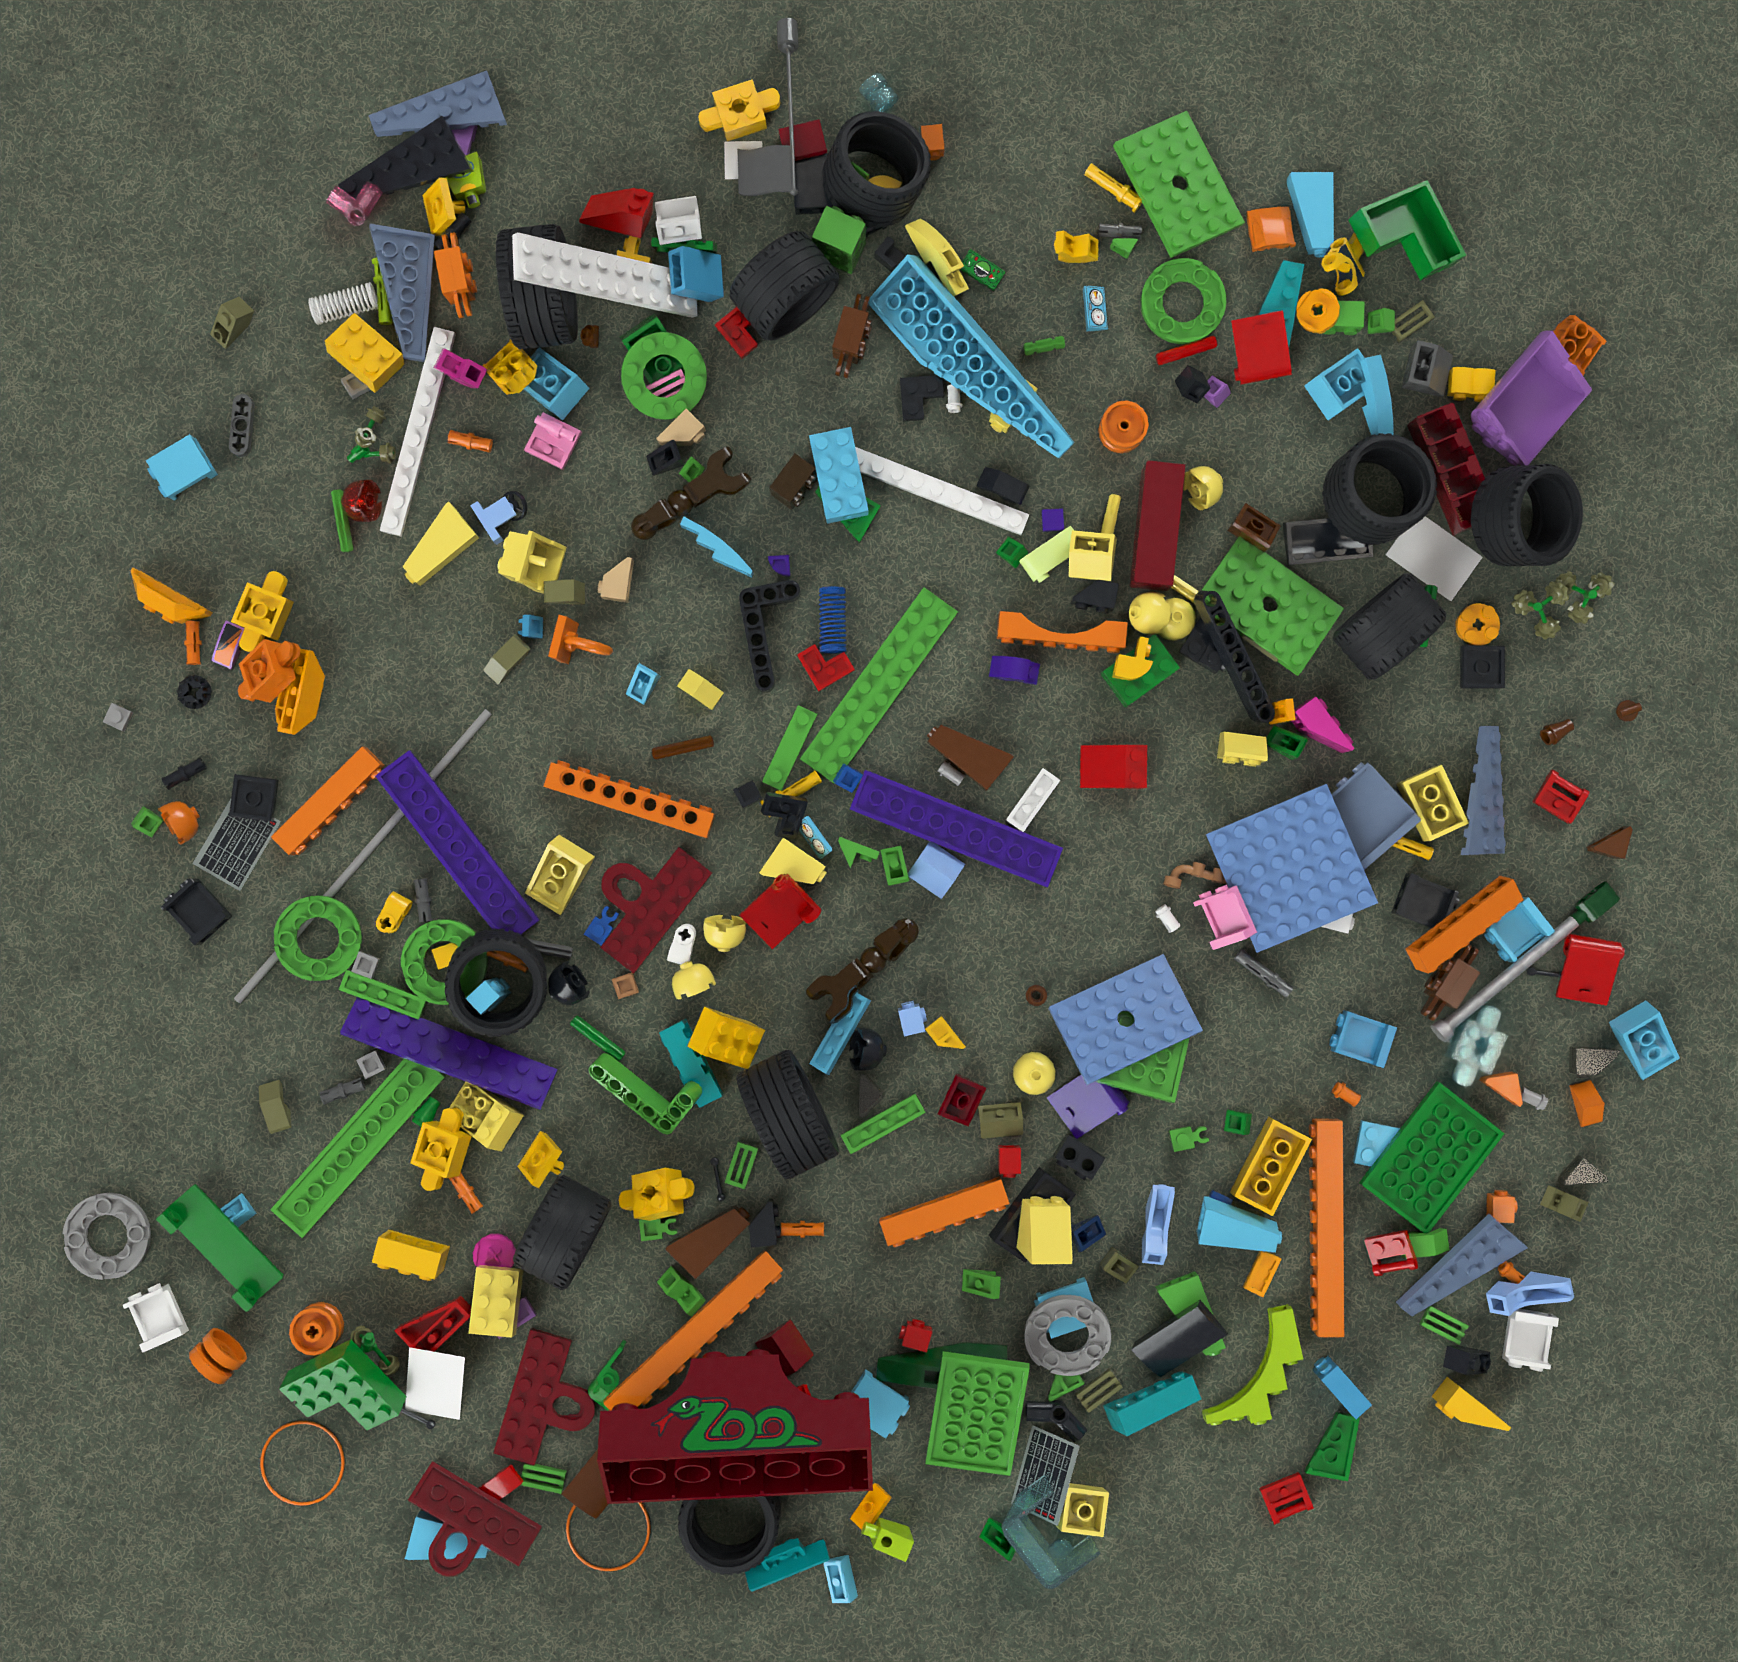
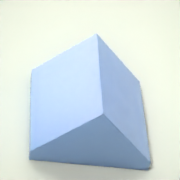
M929 841L909 870L908 877L942 899L958 877L965 863L937 844Z

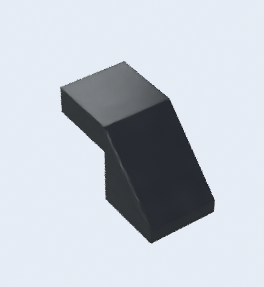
M988 467L984 468L976 485L982 490L996 493L1005 501L1019 505L1022 504L1030 487L1028 484L1002 471Z

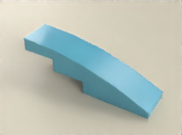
M1381 355L1364 358L1360 361L1366 382L1362 383L1361 387L1367 405L1362 407L1370 433L1371 435H1378L1379 433H1391L1393 435L1392 402Z
M683 517L680 523L681 527L698 535L696 539L697 544L714 551L712 556L714 561L752 578L753 571L722 539L703 526Z

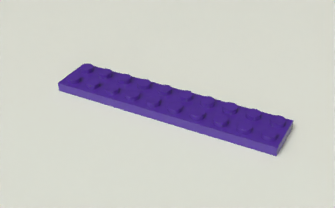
M411 750L375 775L491 929H505V931L511 930L522 934L540 921Z
M867 770L864 771L849 809L1047 888L1063 850L1060 846Z
M359 997L356 998L340 1031L341 1035L539 1110L542 1109L558 1071L556 1068L421 1017L418 1020Z

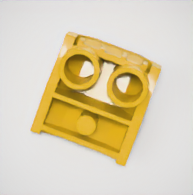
M511 339L493 358L482 365V367L487 369L488 375L506 395L520 393L535 379L538 366L523 349L515 347Z

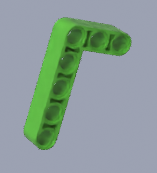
M606 1053L601 1054L589 1067V1074L594 1080L663 1134L673 1132L702 1094L701 1086L696 1082L689 1081L670 1103L614 1057Z

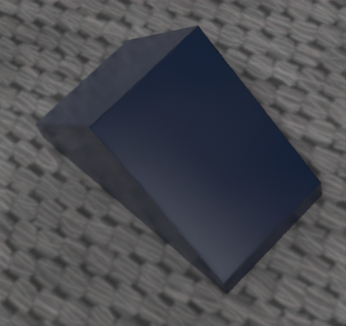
M1098 1215L1071 1226L1072 1240L1078 1252L1084 1251L1106 1235Z

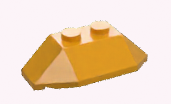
M132 567L131 575L137 598L144 603L143 608L154 614L156 611L163 614L161 618L171 624L174 622L183 624L186 621H194L212 615L213 612Z
M300 649V657L292 664L296 679L277 698L275 714L278 732L297 734L316 718L319 709L325 675L314 652Z

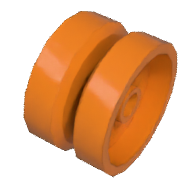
M1127 400L1119 401L1109 406L1098 428L1099 438L1103 445L1116 453H1128L1136 449L1147 434L1149 426L1148 417L1144 409L1135 402Z
M317 1302L310 1304L298 1313L290 1324L289 1335L292 1344L305 1355L315 1356L326 1352L339 1341L343 1334L344 1321L342 1314L335 1306L329 1303Z
M212 1328L204 1336L203 1342H199L189 1352V1358L197 1371L208 1380L217 1384H224L233 1375V1370H238L247 1360L246 1352L240 1343L230 1334L218 1328Z

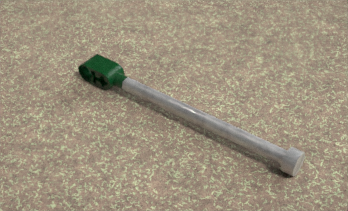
M1607 881L1597 885L1574 905L1577 911L1554 929V933L1550 936H1545L1444 1021L1438 1019L1431 1025L1432 1031L1443 1042L1448 1041L1454 1036L1453 1030L1585 920L1588 923L1595 921L1620 900V897Z

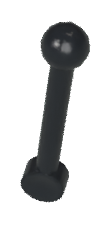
M1533 967L1527 969V974L1530 976L1538 974L1561 977V973L1535 970Z
M713 1157L710 1163L713 1165L718 1189L717 1199L722 1202L725 1200V1195L722 1192L719 1176V1159Z
M402 1407L400 1412L426 1424L428 1429L435 1427L434 1420L428 1421Z

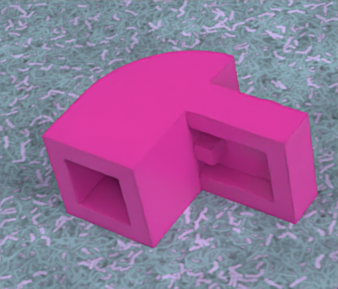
M445 348L442 349L433 367L449 376L450 379L470 388H479L487 371L486 368L474 361L463 359Z

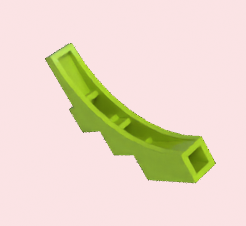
M1288 1304L1267 1309L1269 1335L1260 1366L1247 1385L1232 1398L1219 1405L1202 1410L1203 1418L1207 1424L1220 1425L1224 1420L1239 1421L1244 1419V1416H1247L1251 1424L1262 1425L1267 1420L1272 1419L1267 1394L1278 1395L1282 1393V1390L1288 1389L1282 1364L1294 1365L1298 1363V1360H1303L1293 1309Z

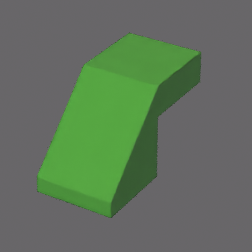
M1439 1228L1427 1234L1413 1231L1408 1233L1416 1258L1436 1256L1449 1250L1447 1229Z
M672 1266L657 1281L665 1294L677 1300L686 1314L691 1317L706 1301L698 1289Z

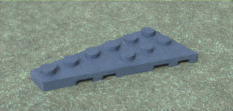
M487 70L369 115L377 137L402 135L407 131H415L416 133L440 116L446 119L451 130L467 129L473 125L489 127V124L499 123L500 126L507 125Z
M370 224L369 228L403 359L424 362L435 234Z
M1499 726L1479 727L1476 752L1479 757L1478 763L1473 766V773H1476L1475 783H1471L1467 808L1469 827L1464 829L1463 837L1467 838L1466 848L1461 850V855L1505 853L1506 841L1504 838L1505 820L1503 817L1504 799L1502 796L1503 778L1501 775L1502 757L1500 753L1499 741L1501 736Z
M1488 1214L1400 1297L1396 1303L1409 1315L1414 1316L1526 1250L1528 1247L1491 1214Z

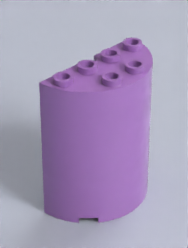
M1553 331L1540 332L1471 413L1472 429L1483 438V444L1488 448L1493 447L1514 466L1517 464L1522 466L1529 465L1592 391L1577 366L1568 360L1569 354Z

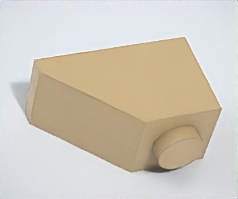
M685 409L656 439L661 446L671 440H675L677 446H691L694 442L697 444L704 438L706 430L704 425Z
M627 557L603 575V581H599L598 593H601L600 597L602 599L628 603L634 565L632 558Z

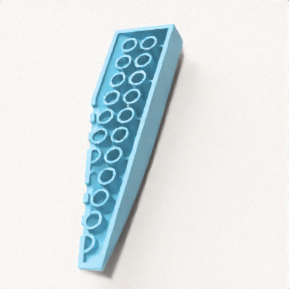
M907 254L872 294L869 303L871 308L920 364L934 371L936 375L950 382L952 386L960 389L968 397L993 414L1001 417L1009 425L1020 430L1022 434L1036 441L1038 445L1057 458H1060L1074 444V441L1004 353L919 256Z

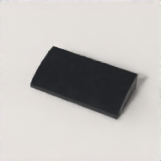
M1329 518L1283 523L1288 565L1374 557L1373 544H1362L1359 541H1353L1351 538L1346 537L1332 524L1333 522Z
M1039 1167L990 1232L989 1236L995 1243L1026 1263L1027 1259L1017 1249L1022 1199H1030L1032 1196L1050 1199L1052 1196L1063 1198L1069 1205L1076 1194Z
M1200 1299L1136 1340L1131 1350L1151 1371L1162 1377L1224 1338L1228 1333Z

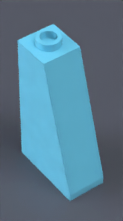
M1291 172L1287 178V187L1308 254H1314L1315 257H1324L1326 251L1334 242L1333 172Z
M1204 1196L1197 1227L1199 1244L1276 1253L1277 1244H1281L1282 1232L1278 1230L1277 1222Z
M420 1510L415 1518L405 1559L429 1560V1547L444 1522ZM455 1533L448 1538L444 1552L446 1559H454L457 1554L462 1553L466 1549L468 1540L464 1534ZM481 1546L474 1558H485L490 1550Z

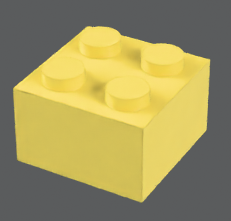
M1070 1483L1060 1521L1056 1527L1061 1532L1104 1537L1109 1492L1102 1487Z

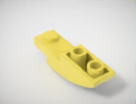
M921 218L905 225L924 263H932L948 291L954 297L967 291L969 288L959 271L964 265L947 240L934 227Z

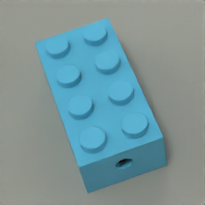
M851 427L809 435L827 524L867 516L868 506Z

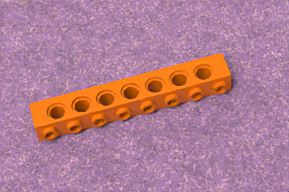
M558 760L557 764L552 762L550 764L543 787L704 838L709 837L716 815L711 813L712 808L702 805L699 806V809L691 807L692 802L683 799H679V802L670 800L671 795L659 792L658 796L650 794L651 789L642 786L634 789L630 787L631 783L620 779L618 783L610 781V776L598 773V776L590 775L591 770L579 766L577 770L569 768V763ZM572 773L575 781L572 785H567L565 777ZM588 780H593L595 788L593 791L588 792L585 789V783ZM609 786H613L616 790L612 798H608L605 795V790ZM634 793L636 801L633 804H627L625 801L626 795ZM649 799L656 801V808L652 811H648L645 806ZM670 805L676 807L677 813L674 817L666 815V808ZM689 812H695L697 815V820L693 824H689L686 821V815Z

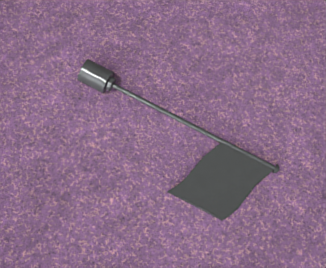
M783 18L777 22V46L779 51L786 54L790 145H771L751 150L737 149L739 194L743 196H758L773 192H790L792 196L798 194L795 178L791 54L798 49L799 43L798 23L792 18Z

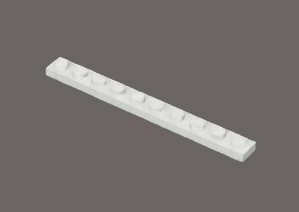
M437 327L433 328L381 523V532L400 537L403 535L445 377L444 373L433 367L443 348L450 352L452 351L456 336L455 332Z
M855 447L862 474L1022 535L1029 514Z

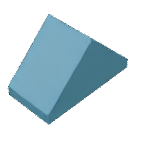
M639 663L626 695L644 705L661 676Z

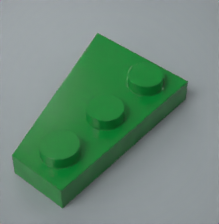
M652 237L651 246L657 248L656 252L668 253L669 249L685 246L717 253V243L714 241L703 243L702 241L689 240L663 245L659 244L658 238Z
M818 486L817 490L815 491V494L822 501L820 488ZM867 497V516L840 521L859 543L881 505Z
M1336 1412L1304 1472L1306 1474L1348 1482L1360 1418L1355 1419L1351 1414Z

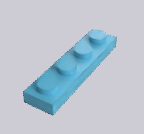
M859 993L854 995L850 1013L839 1022L831 1024L810 1061V1065L830 1075L871 1000Z

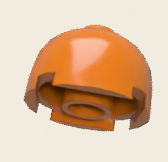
M176 801L158 808L172 835L176 834L178 837L177 842L180 845L195 836L199 827L197 819L200 816L194 806L189 808L185 803Z

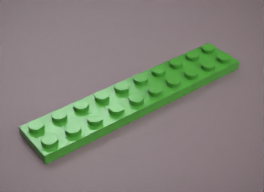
M923 588L801 756L800 760L834 783L833 780L842 765H848L955 618L958 611L926 588Z
M403 1059L271 1208V1211L301 1238L305 1237L446 1076L434 1069Z

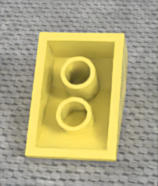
M558 835L548 843L525 894L561 915L587 874L595 856Z

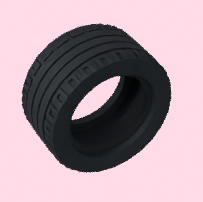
M556 224L501 230L496 240V268L503 314L512 343L518 349L574 343L578 332L576 293L514 280L512 235L518 232L567 244L561 227Z
M784 1050L778 1053V1055L775 1054L769 1057L768 1060L765 1059L738 1073L736 1077L737 1085L747 1112L769 1157L783 1178L792 1179L798 1176V1174L800 1175L839 1154L837 1141L824 1110L805 1072L791 1050Z

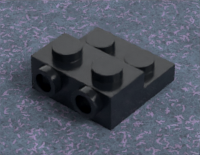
M1200 616L1179 653L1214 674L1219 670L1223 672L1225 666ZM1227 634L1224 635L1223 639L1225 643L1228 640Z

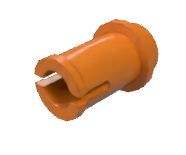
M1337 1082L1332 1089L1335 1098L1340 1097L1353 1107L1361 1099V1095L1346 1087L1344 1082Z
M1505 1261L1498 1267L1499 1275L1506 1277L1511 1283L1519 1284L1525 1278L1513 1267L1511 1262Z

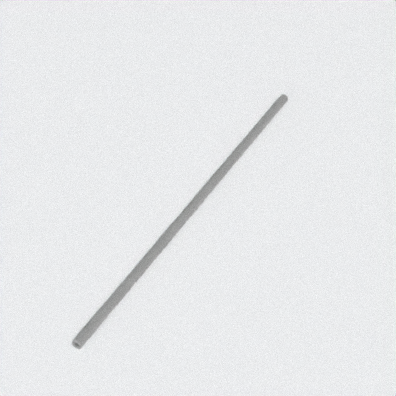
M485 709L429 773L433 780L440 775L492 715L488 710ZM400 808L323 896L334 897L404 816ZM314 918L308 919L301 925V927L298 930L297 938L314 920ZM275 951L234 997L238 1003H241L279 960Z

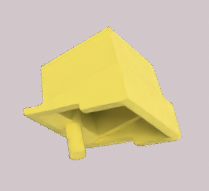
M530 530L528 535L510 531L504 540L503 548L505 550L503 557L498 561V573L511 581L521 583L533 591L544 594V581L558 580L567 547Z

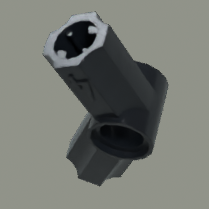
M1026 1401V1421L1054 1422L1074 1443L1079 1441L1087 1432V1428L1067 1408L1063 1401ZM1056 1408L1064 1410L1060 1416L1053 1415V1411Z

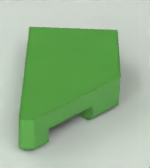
M1055 1374L1048 1395L1049 1402L1084 1385L1085 1383L1080 1374L1074 1376Z

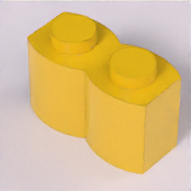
M1453 367L1449 372L1447 396H1451L1453 400L1463 401L1466 400V397L1474 398L1476 402H1481L1495 386L1496 370Z

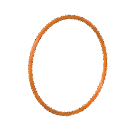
M294 1421L278 1428L266 1441L260 1459L261 1474L268 1489L280 1500L300 1506L318 1503L332 1494L341 1481L345 1465L344 1453L336 1436L326 1427L311 1421ZM296 1424H309L323 1429L334 1439L341 1455V1471L333 1488L321 1498L309 1502H295L282 1497L271 1487L264 1472V1455L269 1442L278 1432Z
M642 1502L638 1504L642 1508L647 1521L645 1543L634 1559L614 1568H603L590 1564L575 1550L569 1532L570 1519L576 1508L573 1505L567 1518L566 1534L570 1548L575 1556L585 1565L600 1571H616L634 1563L646 1549L650 1538V1520Z

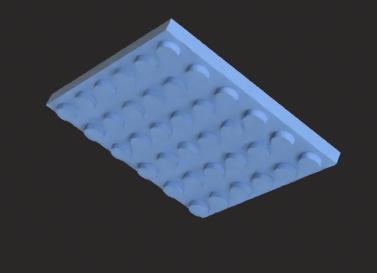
M1327 784L1206 834L1228 887L1237 885L1257 933L1250 936V939L1257 953L1378 903Z

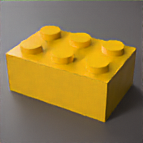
M353 313L325 340L327 353L353 373L374 393L404 366L403 354L356 313Z
M704 1007L687 1047L703 1056L748 1069L765 1030L749 1021Z
M387 1230L378 1237L372 1263H376L377 1267L382 1269H390L391 1267L398 1269V1272L401 1274L411 1275L413 1273L419 1275V1278L422 1280L431 1281L444 1271L450 1246Z

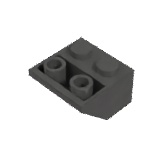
M1416 341L1410 349L1401 388L1443 398L1453 355L1439 345Z

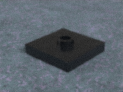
M1460 646V689L1505 688V646Z
M234 774L229 816L273 822L279 780Z

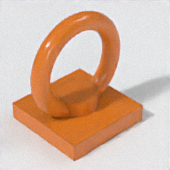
M558 615L548 657L561 663L569 664L571 653L576 648L601 655H611L613 653V649L608 645L578 637L577 629L579 623L566 616Z

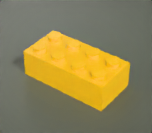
M1268 1116L1230 1193L1236 1198L1273 1216L1312 1139Z

